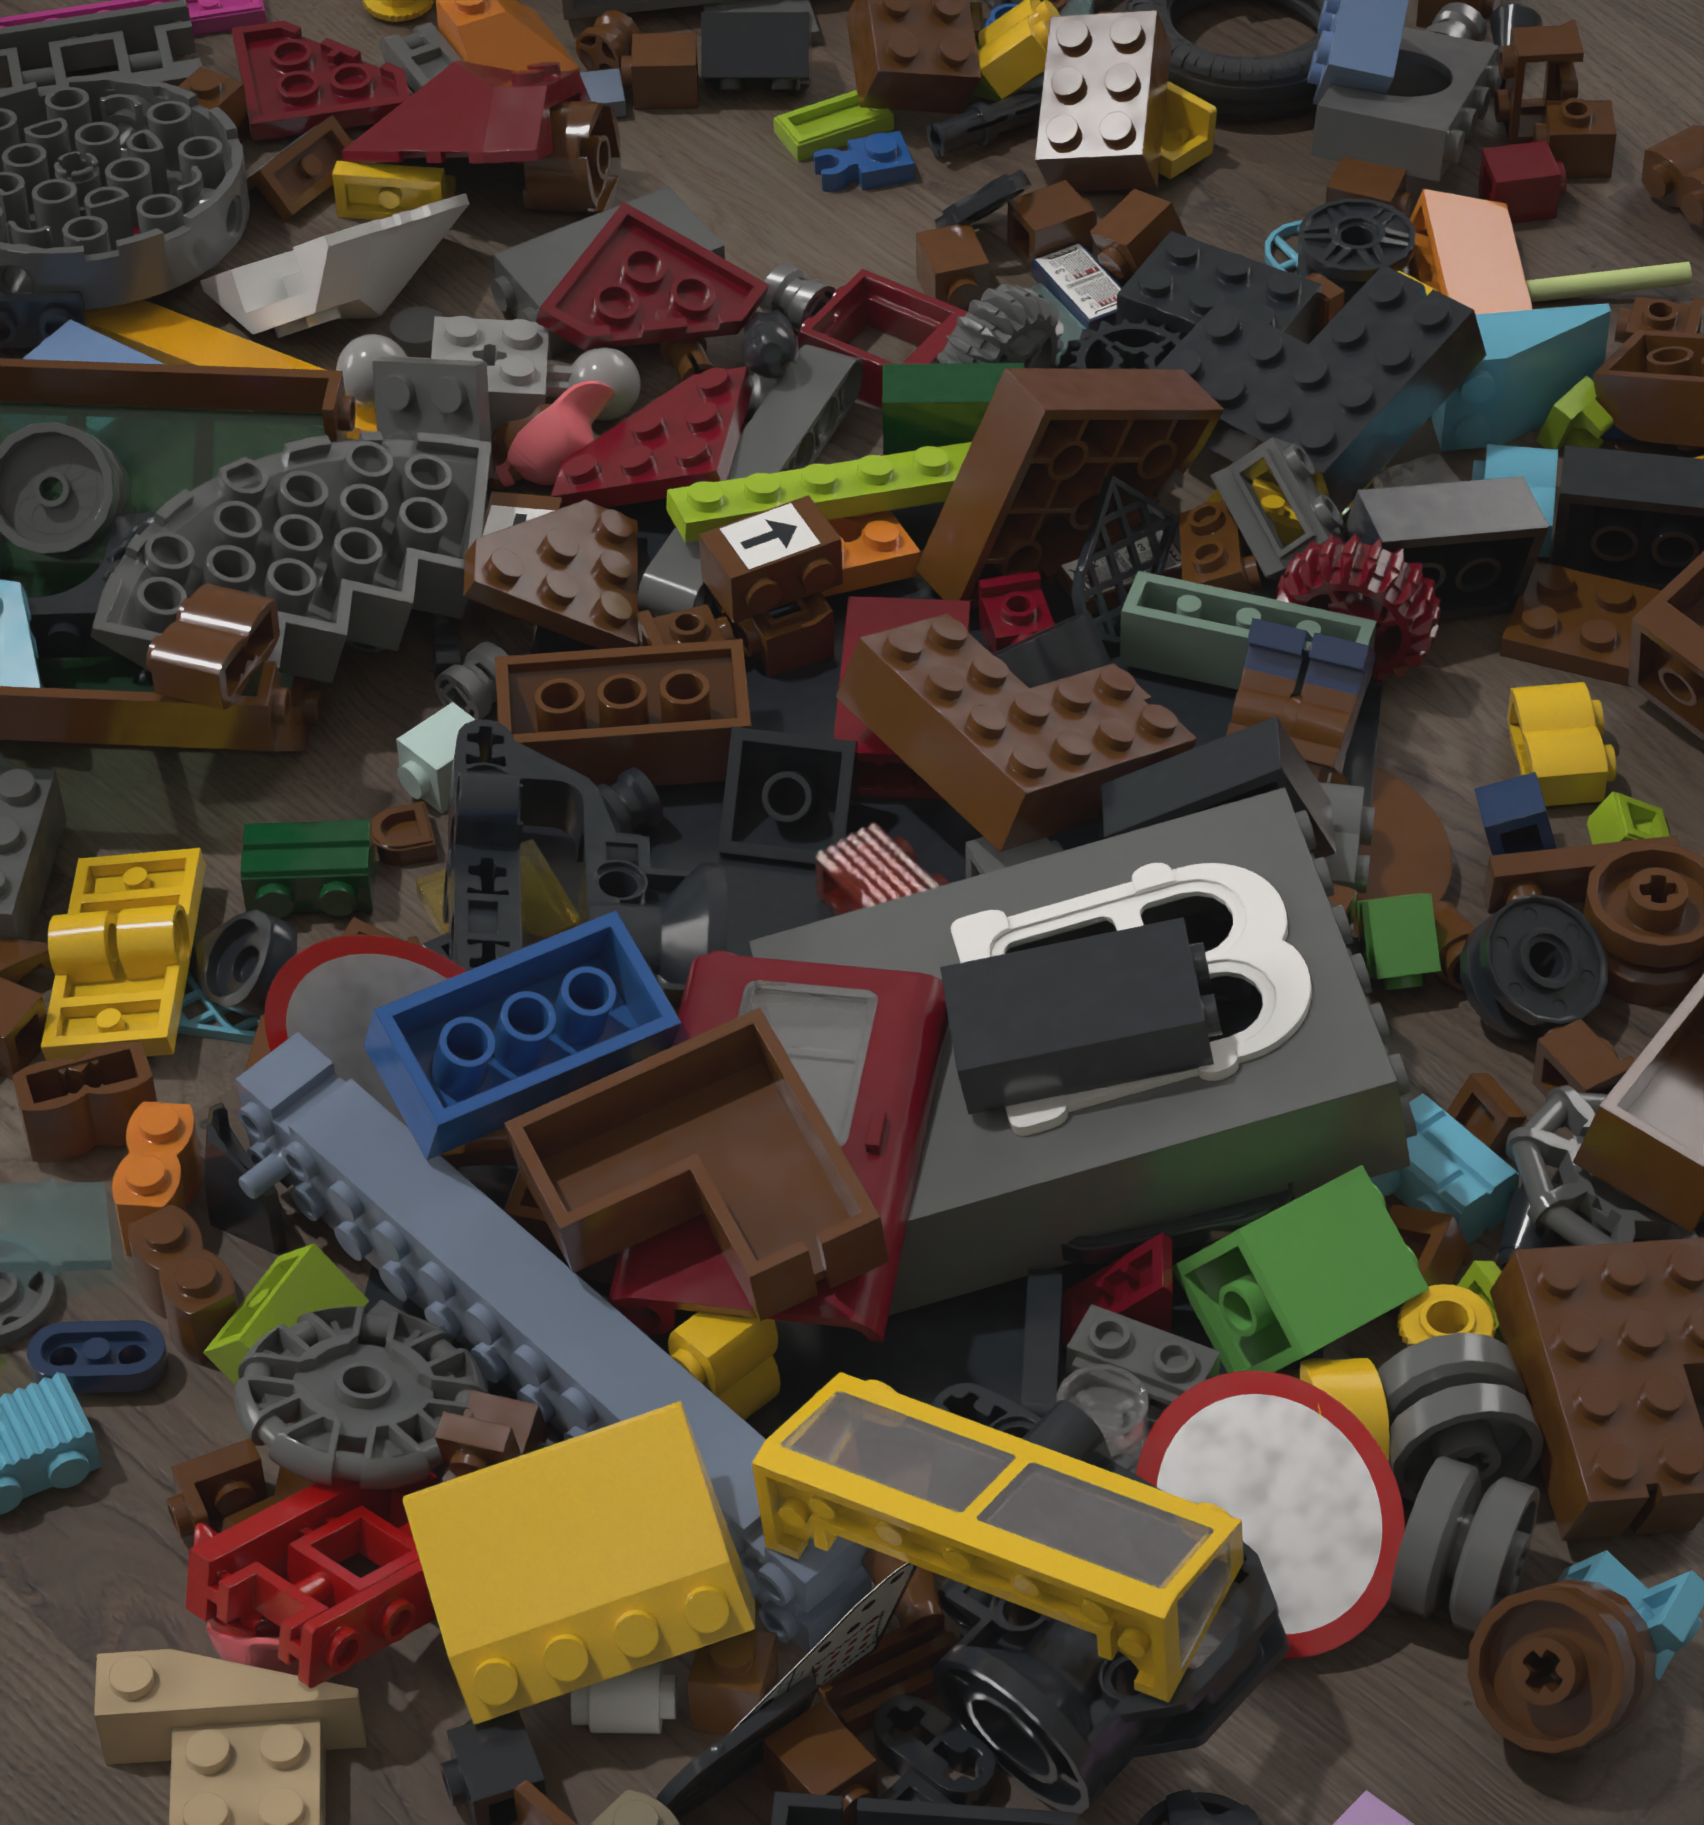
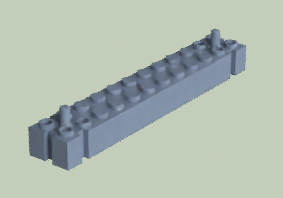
M299 1032L235 1079L242 1107L238 1110V1116L242 1125L247 1130L250 1148L246 1152L253 1168L239 1178V1185L244 1193L251 1199H256L277 1182H281L286 1188L293 1185L294 1187L290 1189L291 1197L307 1218L312 1221L321 1218L334 1230L338 1242L353 1259L360 1261L365 1258L379 1270L382 1281L395 1297L401 1301H406L410 1298L424 1310L425 1317L429 1323L449 1333L452 1340L456 1339L477 1361L484 1376L489 1381L498 1383L502 1380L517 1394L519 1401L539 1405L545 1423L549 1422L564 1436V1440L682 1401L753 1597L762 1605L759 1609V1616L770 1632L777 1633L778 1640L784 1643L792 1640L808 1654L857 1603L872 1591L871 1579L862 1567V1558L869 1551L870 1548L837 1536L827 1552L816 1548L814 1539L811 1538L799 1560L766 1548L752 1469V1461L766 1439L577 1274L573 1273L569 1267L439 1155L426 1160L409 1128L352 1078L345 1082L335 1073L333 1062Z

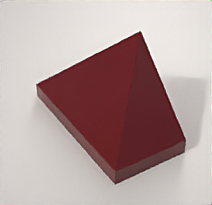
M1162 1232L1065 1290L1062 1296V1347L1067 1349V1345L1091 1304L1171 1333L1173 1295L1172 1238Z

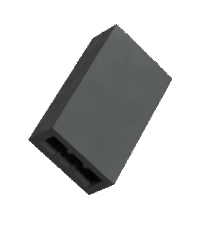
M669 186L626 202L725 259L724 244ZM620 205L493 254L495 279L491 280V291L498 307L502 311L508 310L515 319L536 322L540 306ZM549 331L548 357L550 359L579 348Z

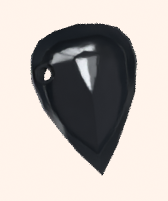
M258 910L244 912L217 927L192 947L188 970L209 1000L245 1017H258L265 1014L267 994L275 976L285 963L297 953L298 935L293 926L283 920Z

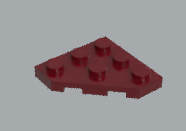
M277 21L232 28L234 49L240 79L244 83L253 141L265 139L279 140L288 136L305 134L332 115L342 128L376 124L410 97L403 68L388 62L384 63L381 67H377L362 61L361 51L328 38L318 43L303 37L301 27L289 22Z
M623 202L540 306L536 323L584 351L599 347L614 348L737 335L765 299L769 284Z
M748 366L732 369L711 368L701 374L692 375L596 438L584 448L562 461L551 497H562L563 508L583 500L608 508L666 499L668 489L687 487L697 482L727 480L754 388V382Z

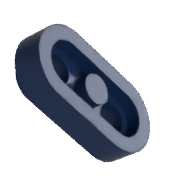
M139 1320L54 1323L39 1330L32 1337L27 1348L30 1371L36 1384H39L44 1377L52 1379L57 1372L64 1373L74 1393L141 1391L156 1384L164 1376L168 1368V1354L163 1334L156 1326Z

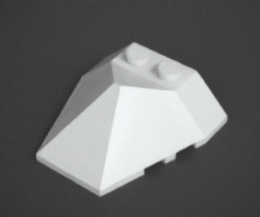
M465 193L427 204L411 211L400 212L381 220L377 219L297 245L293 247L294 250L228 270L200 282L203 291L251 334L274 328L277 338L334 319L377 318L382 316L467 208L469 201Z

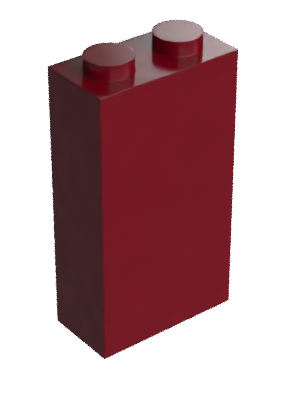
M848 596L839 687L860 637L943 614H949L953 619L962 623L970 634V601ZM837 701L834 738L858 741L859 797L945 800L842 702Z

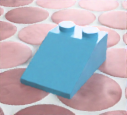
M1609 303L1476 314L1487 355L1431 415L1440 450L1452 451L1487 448V444L1503 445L1543 426L1553 405L1586 375L1594 381L1593 374L1605 363L1611 314Z

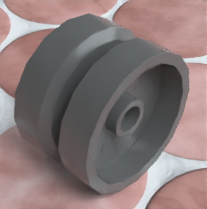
M58 422L30 424L7 436L0 445V532L18 547L58 560L86 558L107 547L115 515L128 513L131 505L130 478L119 455L98 437ZM60 481L63 485L62 495L57 500L52 501V498L58 495L53 490V487Z
M1461 1332L1436 1336L1403 1349L1381 1365L1377 1371L1383 1386L1388 1410L1390 1434L1389 1464L1402 1497L1415 1503L1427 1473L1435 1460L1441 1456L1477 1467L1481 1482L1480 1502L1488 1488L1502 1477H1507L1520 1482L1528 1476L1541 1458L1544 1438L1535 1412L1525 1396L1526 1387L1517 1361L1508 1345L1489 1335Z
M1445 1456L1437 1458L1426 1475L1406 1525L1391 1582V1606L1427 1619L1442 1608L1451 1591L1449 1613L1453 1628L1474 1635L1483 1616L1506 1596L1513 1595L1517 1589L1528 1558L1538 1514L1539 1488L1502 1477L1488 1488L1480 1502L1481 1482L1477 1467Z

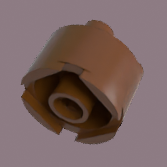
M562 101L549 108L553 153L538 161L515 162L517 166H524L523 202L526 210L594 213L610 209L616 196L619 175H609L611 157L620 158L619 128L615 113L610 106H603L604 103H597L595 101Z

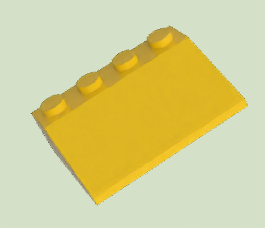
M682 1401L403 1496V1504L447 1655L474 1725L755 1629V1599Z

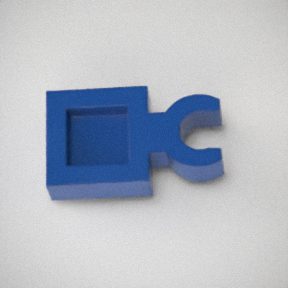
M900 131L876 133L869 137L848 140V151L830 148L813 153L815 174H821V188L825 192L841 190L849 182L855 181L859 182L862 190L915 181V163Z

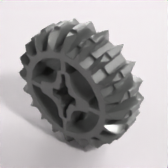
M1002 283L996 290L988 288L983 293L981 301L972 300L970 302L969 310L964 317H957V326L952 334L946 335L948 342L944 351L937 355V359L940 363H1024V368L1056 369L1059 364L1056 361V356L1063 349L1064 345L1059 339L1064 329V325L1059 321L1060 311L1052 307L1049 301L1043 299L1041 294L1028 287L1024 289L1017 284L1010 286Z

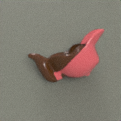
M583 381L567 389L552 405L541 404L529 416L501 424L491 435L494 477L488 479L487 488L494 491L502 490L524 479L544 486L555 485L562 461L594 440L591 425L615 396L614 390L599 381Z

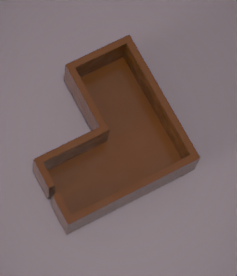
M943 614L860 637L836 695L840 702L1000 852L1099 820V807L1102 805V784L1191 750L1198 739L1178 721L1172 711L1161 705L1148 704L1151 696L1136 684L1135 679L1128 672L1120 669L1114 663L1028 688L1009 670L1005 662L993 656L968 633L962 623L953 619L949 614Z
M1704 974L1600 1104L1573 1161L1574 1164L1593 1174L1602 1182L1622 1191L1654 1210L1661 1217L1676 1223L1691 1233L1704 1217Z
M757 1008L505 1122L518 1169L573 1273L702 1214L761 1322L817 1296L816 1282L824 1278L832 1289L889 1262L879 1213L761 1008Z
M1704 1237L1515 1250L1492 1286L1490 1295L1504 1343L1508 1345L1517 1361L1526 1387L1525 1396L1535 1412L1544 1438L1539 1465L1561 1541L1618 1537L1624 1533L1630 1523L1634 1535L1693 1530L1704 1516V1431L1695 1405V1401H1704ZM1648 1490H1654L1649 1496Z

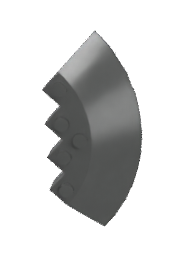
M381 431L360 432L358 440L331 443L328 435L289 442L284 444L283 451L280 453L267 455L257 460H251L245 456L219 468L217 477L194 488L190 492L184 489L167 501L155 513L154 521L140 535L135 534L126 547L125 555L116 566L114 572H111L102 591L90 637L148 670L146 658L152 640L157 635H161L170 624L176 621L177 612L183 600L190 598L200 586L209 583L276 599L280 636L267 661H277L278 671L281 673L332 683L345 640L398 651L411 609L462 620L469 598L463 597L465 554L475 539L482 537L491 442L446 434L417 432L415 440L383 439ZM264 664L258 670L251 673L250 679L240 696H257Z

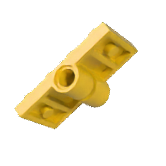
M201 848L78 858L68 913L54 915L50 920L48 929V950L55 978L41 1043V1050L46 1060L59 1058L78 1059L95 1048L118 1042L142 1043L146 1057L174 1054L207 866Z

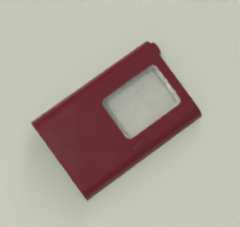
M714 951L697 957L690 964L678 1013L681 1025L672 1047L757 1008H761L879 1213L889 1259L888 1263L832 1289L824 1278L816 1282L817 1296L767 1319L847 1327L862 1332L869 1341L883 1342L949 1024L943 982L933 975L920 972L737 956L726 951ZM702 1214L619 1253L608 1302L645 1335H660L669 1332L674 1327L677 1310L758 1318ZM651 1310L655 1311L658 1314L654 1316H649Z

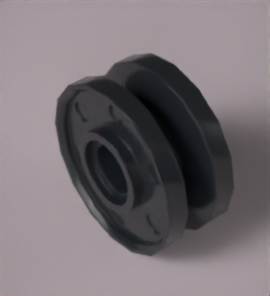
M1354 198L1327 202L1310 211L1299 225L1297 276L1304 278L1312 273L1323 275L1345 291V306L1382 265L1413 277L1416 229L1407 215L1389 204L1372 199Z
M1533 894L1513 899L1469 933L1460 954V980L1469 1004L1486 1025L1507 1038L1533 1043L1537 1042L1539 1038L1556 1026L1568 1025L1578 1019H1583L1599 1005L1608 984V957L1598 932L1582 912L1559 898Z

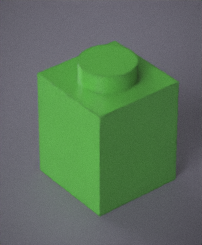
M1416 893L1356 901L1355 908L1361 955L1364 959L1369 979H1383L1385 990L1422 986V973L1441 971L1431 894Z

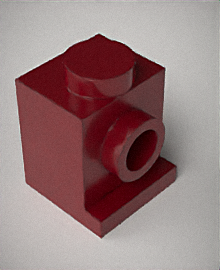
M1038 570L979 580V627L987 649L991 654L1054 625L1041 590V578Z

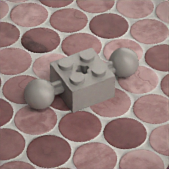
M434 316L431 358H423L487 361L491 435L501 424L529 416L537 406L545 404L546 397L559 398L567 389L583 381H599L611 387L615 392L613 399L596 418L598 421L614 420L628 413L635 405L641 387L640 375L633 361L623 352L613 348L599 347L588 350L580 355L572 366L547 365L549 330L536 322L524 319L493 320L475 319L468 316ZM370 334L354 339L342 350L338 358L336 370L343 371L345 395H353L355 403L359 406L375 408L372 361L382 357H417H407L404 350L388 337Z

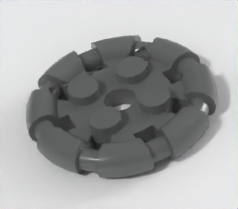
M365 1306L331 1307L301 1314L297 1319V1323L290 1327L284 1324L277 1325L258 1339L247 1351L238 1369L240 1380L234 1386L235 1409L244 1432L255 1445H267L269 1447V1458L277 1465L299 1477L327 1486L332 1485L333 1479L360 1482V1490H386L411 1486L426 1481L429 1478L431 1469L438 1467L441 1470H445L446 1468L435 1440V1434L443 1411L463 1416L465 1409H470L467 1406V1402L472 1390L489 1394L488 1385L479 1364L467 1349H456L452 1345L453 1341L449 1333L423 1319L392 1310L391 1316L364 1313ZM360 1341H376L384 1343L386 1346L383 1348L373 1345H361ZM297 1419L299 1420V1422H297V1423H295V1424H293V1425H291V1426H288V1425H287L288 1423H290V1422H292V1421H294V1420H297ZM417 1435L423 1442L418 1444L411 1437Z

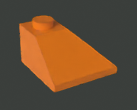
M436 0L438 30L463 61L514 71L527 70V65L559 62L561 71L578 70L580 73V67L535 10L516 0Z

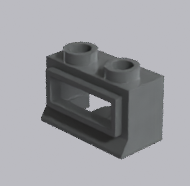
M1274 437L1229 467L1210 476L1265 577L1280 581L1281 576L1285 574L1288 563L1294 559L1296 553L1302 554L1311 541L1323 545L1331 535H1334L1344 544L1347 542L1338 528L1343 524L1339 510L1327 495H1320L1310 477L1315 473V468L1307 453L1297 443L1292 444ZM1269 469L1272 471L1306 533L1286 547L1283 546L1276 533L1274 522L1264 511L1251 487L1254 483L1253 480Z
M1091 1304L1067 1345L1066 1387L1062 1400L1075 1404L1092 1418L1147 1438L1154 1423L1164 1411L1161 1408L1155 1407V1403L1159 1401L1170 1405L1189 1388L1204 1380L1218 1376L1220 1351ZM1095 1377L1126 1390L1121 1394L1091 1383V1380Z

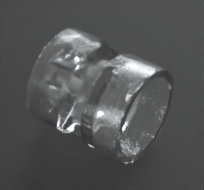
M1110 1364L1089 1365L1075 1370L1063 1380L1056 1394V1403L1059 1400H1066L1085 1411L1101 1429L1112 1460L1136 1474L1139 1456L1146 1440L1148 1428V1393L1141 1380L1128 1370Z

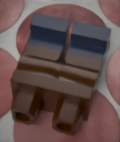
M1252 618L1247 639L1249 644L1234 702L1231 723L1229 722L1226 736L1277 716L1318 782L1330 783L1332 773L1342 774L1346 759L1345 754L1351 741L1376 654L1369 645L1319 633H1314L1312 638L1306 630Z

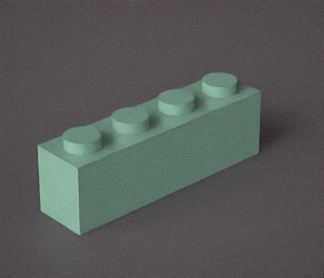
M1138 571L1121 610L1120 664L1238 690L1249 647L1247 639L1252 618L1306 630L1312 638L1314 633H1319L1369 645L1373 651L1377 621Z

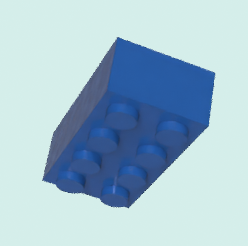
M613 911L374 1009L363 1047L425 1159L429 1160L505 1127V1122L671 1048L681 1021L617 911Z

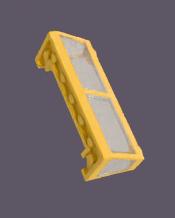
M839 1372L769 1436L752 1461L766 1548L799 1560L811 1538L814 1539L816 1548L828 1552L837 1536L1091 1632L1097 1635L1098 1656L1112 1661L1117 1651H1120L1137 1667L1139 1672L1134 1680V1690L1168 1703L1244 1562L1242 1520L1232 1517L1217 1505L1206 1502L1198 1504L898 1394L883 1382L877 1380L863 1381Z

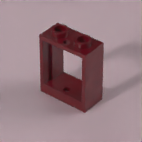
M861 269L845 286L839 287L834 292L831 300L814 317H809L804 321L797 339L800 349L808 344L860 359L863 362L864 370L857 398L882 408L883 364L894 363L848 345V343L866 325H869L919 346L902 364L940 363L937 355L944 351L948 342L946 335L952 334L957 326V317H964L967 311Z

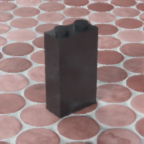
M1184 917L940 967L956 1068L968 1115L1214 1064L1209 1037L1222 1035L1214 993L1200 996L1198 985L1211 983L1203 942L1189 945Z

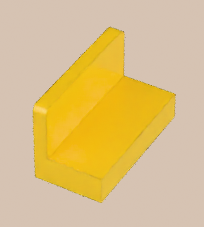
M336 161L332 173L337 218L381 220L400 212L411 211L427 204L454 197L456 190L455 176L445 175V168Z

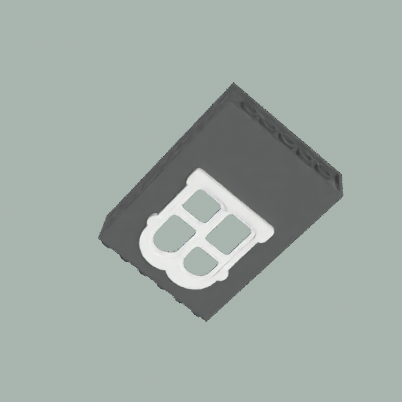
M1285 788L749 941L753 957L920 972L933 975L942 980L940 967L1187 917L1225 905L1233 915V926L1229 936L1218 947L1205 952L1210 979L1231 976L1246 980L1254 985L1261 994L1263 1007L1258 1019L1246 1030L1233 1036L1210 1042L1214 1062L1212 1065L968 1115L957 1073L950 1025L948 1024L888 1316L1028 1276V1269L1050 1270L1071 1264L1073 1262L1063 1260L1061 1244H1069V1241L1077 1237L1101 1236L1166 1223L1288 1190V1183L1290 1182L1293 1184L1294 1197L1297 1199L1363 1165L1369 1178L1411 1166L1406 1138L1417 1136V1129L1407 1097H1400L1411 1092L1406 1069L1400 1054L1390 1055L1388 1047L1383 1045L1391 1042L1384 1011L1380 1003L1371 1005L1368 996L1364 995L1372 992L1364 959L1361 953L1352 955L1350 949L1345 946L1353 943L1345 910L1342 904L1333 906L1332 901L1327 899V897L1334 895L1333 883L1324 857L1315 859L1313 853L1310 854L1309 850L1316 848L1310 819L1306 810L1294 812ZM762 989L772 1029L840 1147L843 1146L849 1136L876 1012L877 999L838 995L818 996L806 992Z

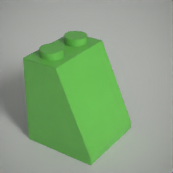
M1363 1165L1236 1230L1172 1266L1174 1274L1215 1350L1220 1351V1360L1227 1373L1237 1371L1275 1372L1429 1289L1420 1272L1415 1254L1404 1243L1386 1209L1385 1199L1381 1191L1371 1182Z

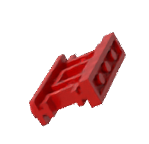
M430 1472L429 1478L424 1482L386 1490H360V1482L333 1479L331 1486L314 1483L189 1549L185 1609L205 1622L217 1617L226 1624L253 1609L280 1626L278 1658L288 1665L299 1659L298 1680L309 1688H314L335 1675L347 1671L358 1662L388 1645L400 1641L406 1635L437 1618L403 1504V1496L437 1485V1476ZM359 1552L379 1565L380 1568L360 1578L338 1563Z

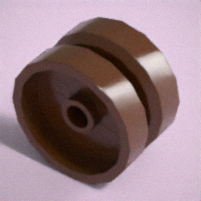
M1647 842L1619 848L1604 856L1590 872L1584 916L1598 932L1608 957V984L1604 991L1605 993L1630 1004L1650 1007L1680 1004L1702 977L1704 969L1703 856L1681 846Z
M1566 1579L1506 1596L1486 1613L1469 1644L1467 1677L1477 1708L1499 1735L1523 1749L1556 1754L1617 1734L1641 1714L1654 1688L1656 1651L1647 1623L1627 1598L1599 1582Z

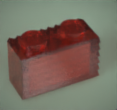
M871 822L867 829L861 827L857 835L851 833L847 840L840 839L836 846L830 844L826 851L820 850L815 857L816 892L820 900L825 901L827 907H832L835 915H842L950 884L941 874L937 873L931 876L918 863L913 848L904 838L897 837L893 839L874 822Z

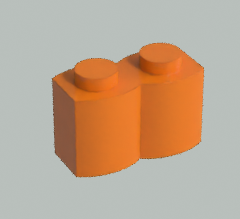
M144 1101L137 1107L129 1120L126 1130L129 1154L119 1164L112 1183V1193L123 1248L127 1256H132L128 1237V1224L170 1204L189 1214L188 1205L199 1192L203 1180V1165L194 1115L190 1104Z

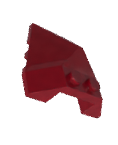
M456 60L342 150L343 161L402 162L404 158L426 157L427 163L446 162V158L469 157V163L538 161L553 153L549 108L562 101H591L579 71H561L559 62L534 63L527 65V70L514 71Z

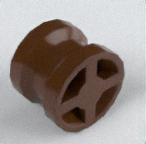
M608 10L596 19L593 27L587 28L578 36L575 42L576 52L582 64L589 71L617 68L620 71L622 56H629L632 53V34H641L635 22L626 14L617 10Z

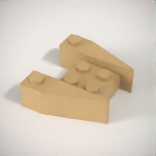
M174 1649L97 1654L94 1717L105 1764L171 1761L169 1825H326V1750L366 1747V1732L358 1688L330 1682H323L314 1688H309L298 1680L297 1675Z

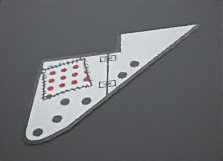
M906 1563L884 1579L857 1603L735 1728L807 1676L814 1680L819 1686V1690L877 1650L918 1566Z

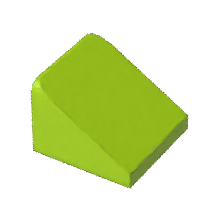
M1613 791L1587 820L1592 845L1670 836L1663 809Z

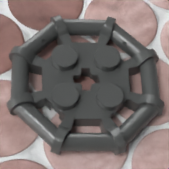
M1567 1085L1554 1088L1548 1092L1545 1104L1523 1127L1516 1128L1509 1133L1506 1143V1154L1517 1165L1530 1203L1527 1216L1537 1228L1548 1227L1573 1246L1633 1242V1239L1672 1240L1704 1237V1230L1699 1236H1697L1695 1231L1692 1233L1573 1163L1600 1104L1608 1094L1576 1092ZM1559 1127H1567L1575 1136L1568 1141L1554 1133ZM1546 1165L1559 1169L1563 1185L1556 1189L1553 1188ZM1579 1210V1216L1573 1211Z

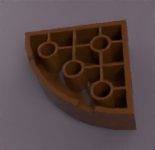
M1005 368L915 570L943 600L970 601V609L979 608V580L1038 570L1040 578L1047 585L1057 582V565L1080 557L1104 477L1113 475L1159 504L1160 500L1154 494L1169 479L1176 468L1183 474L1186 472L1203 449L1225 409L1184 369ZM1119 492L1123 506L1133 502V500ZM1111 499L1106 514L1114 511ZM1138 509L1126 514L1131 530L1142 521ZM1118 519L1105 524L1111 544L1118 542L1123 537ZM1099 537L1094 552L1103 549Z

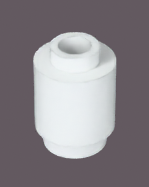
M663 1661L572 1691V1725H589L590 1733L661 1734L663 1719H676L677 1675H664Z

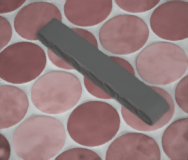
M808 344L804 345L799 351L797 363L791 362L785 370L787 374L780 377L740 434L727 480L748 477L754 473L770 474L801 469L813 464L858 396L863 379V362L858 358ZM675 527L642 577L637 595L638 610L640 612L649 610L653 617H658L708 604L712 612L716 604L712 592L702 580L699 541L685 543Z

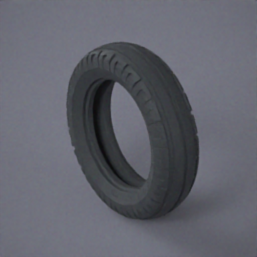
M1224 0L1127 1L1125 12L1157 10L1171 43L1168 81L1214 105L1217 109L1216 119L1237 121L1238 118H1242V121H1265L1268 117L1271 120L1289 117L1317 107L1316 104H1313L1317 85L1307 83L1313 53L1315 50L1317 51L1321 33H1317L1301 46L1283 53L1261 57L1229 56L1203 49L1191 43L1173 27L1175 22L1188 12L1203 5ZM1261 0L1279 4L1300 13L1318 29L1324 0Z

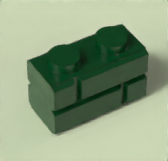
M371 820L244 824L240 874L246 912L258 910L275 918H282L289 914L327 913L333 916H345L352 912L374 911L376 854Z

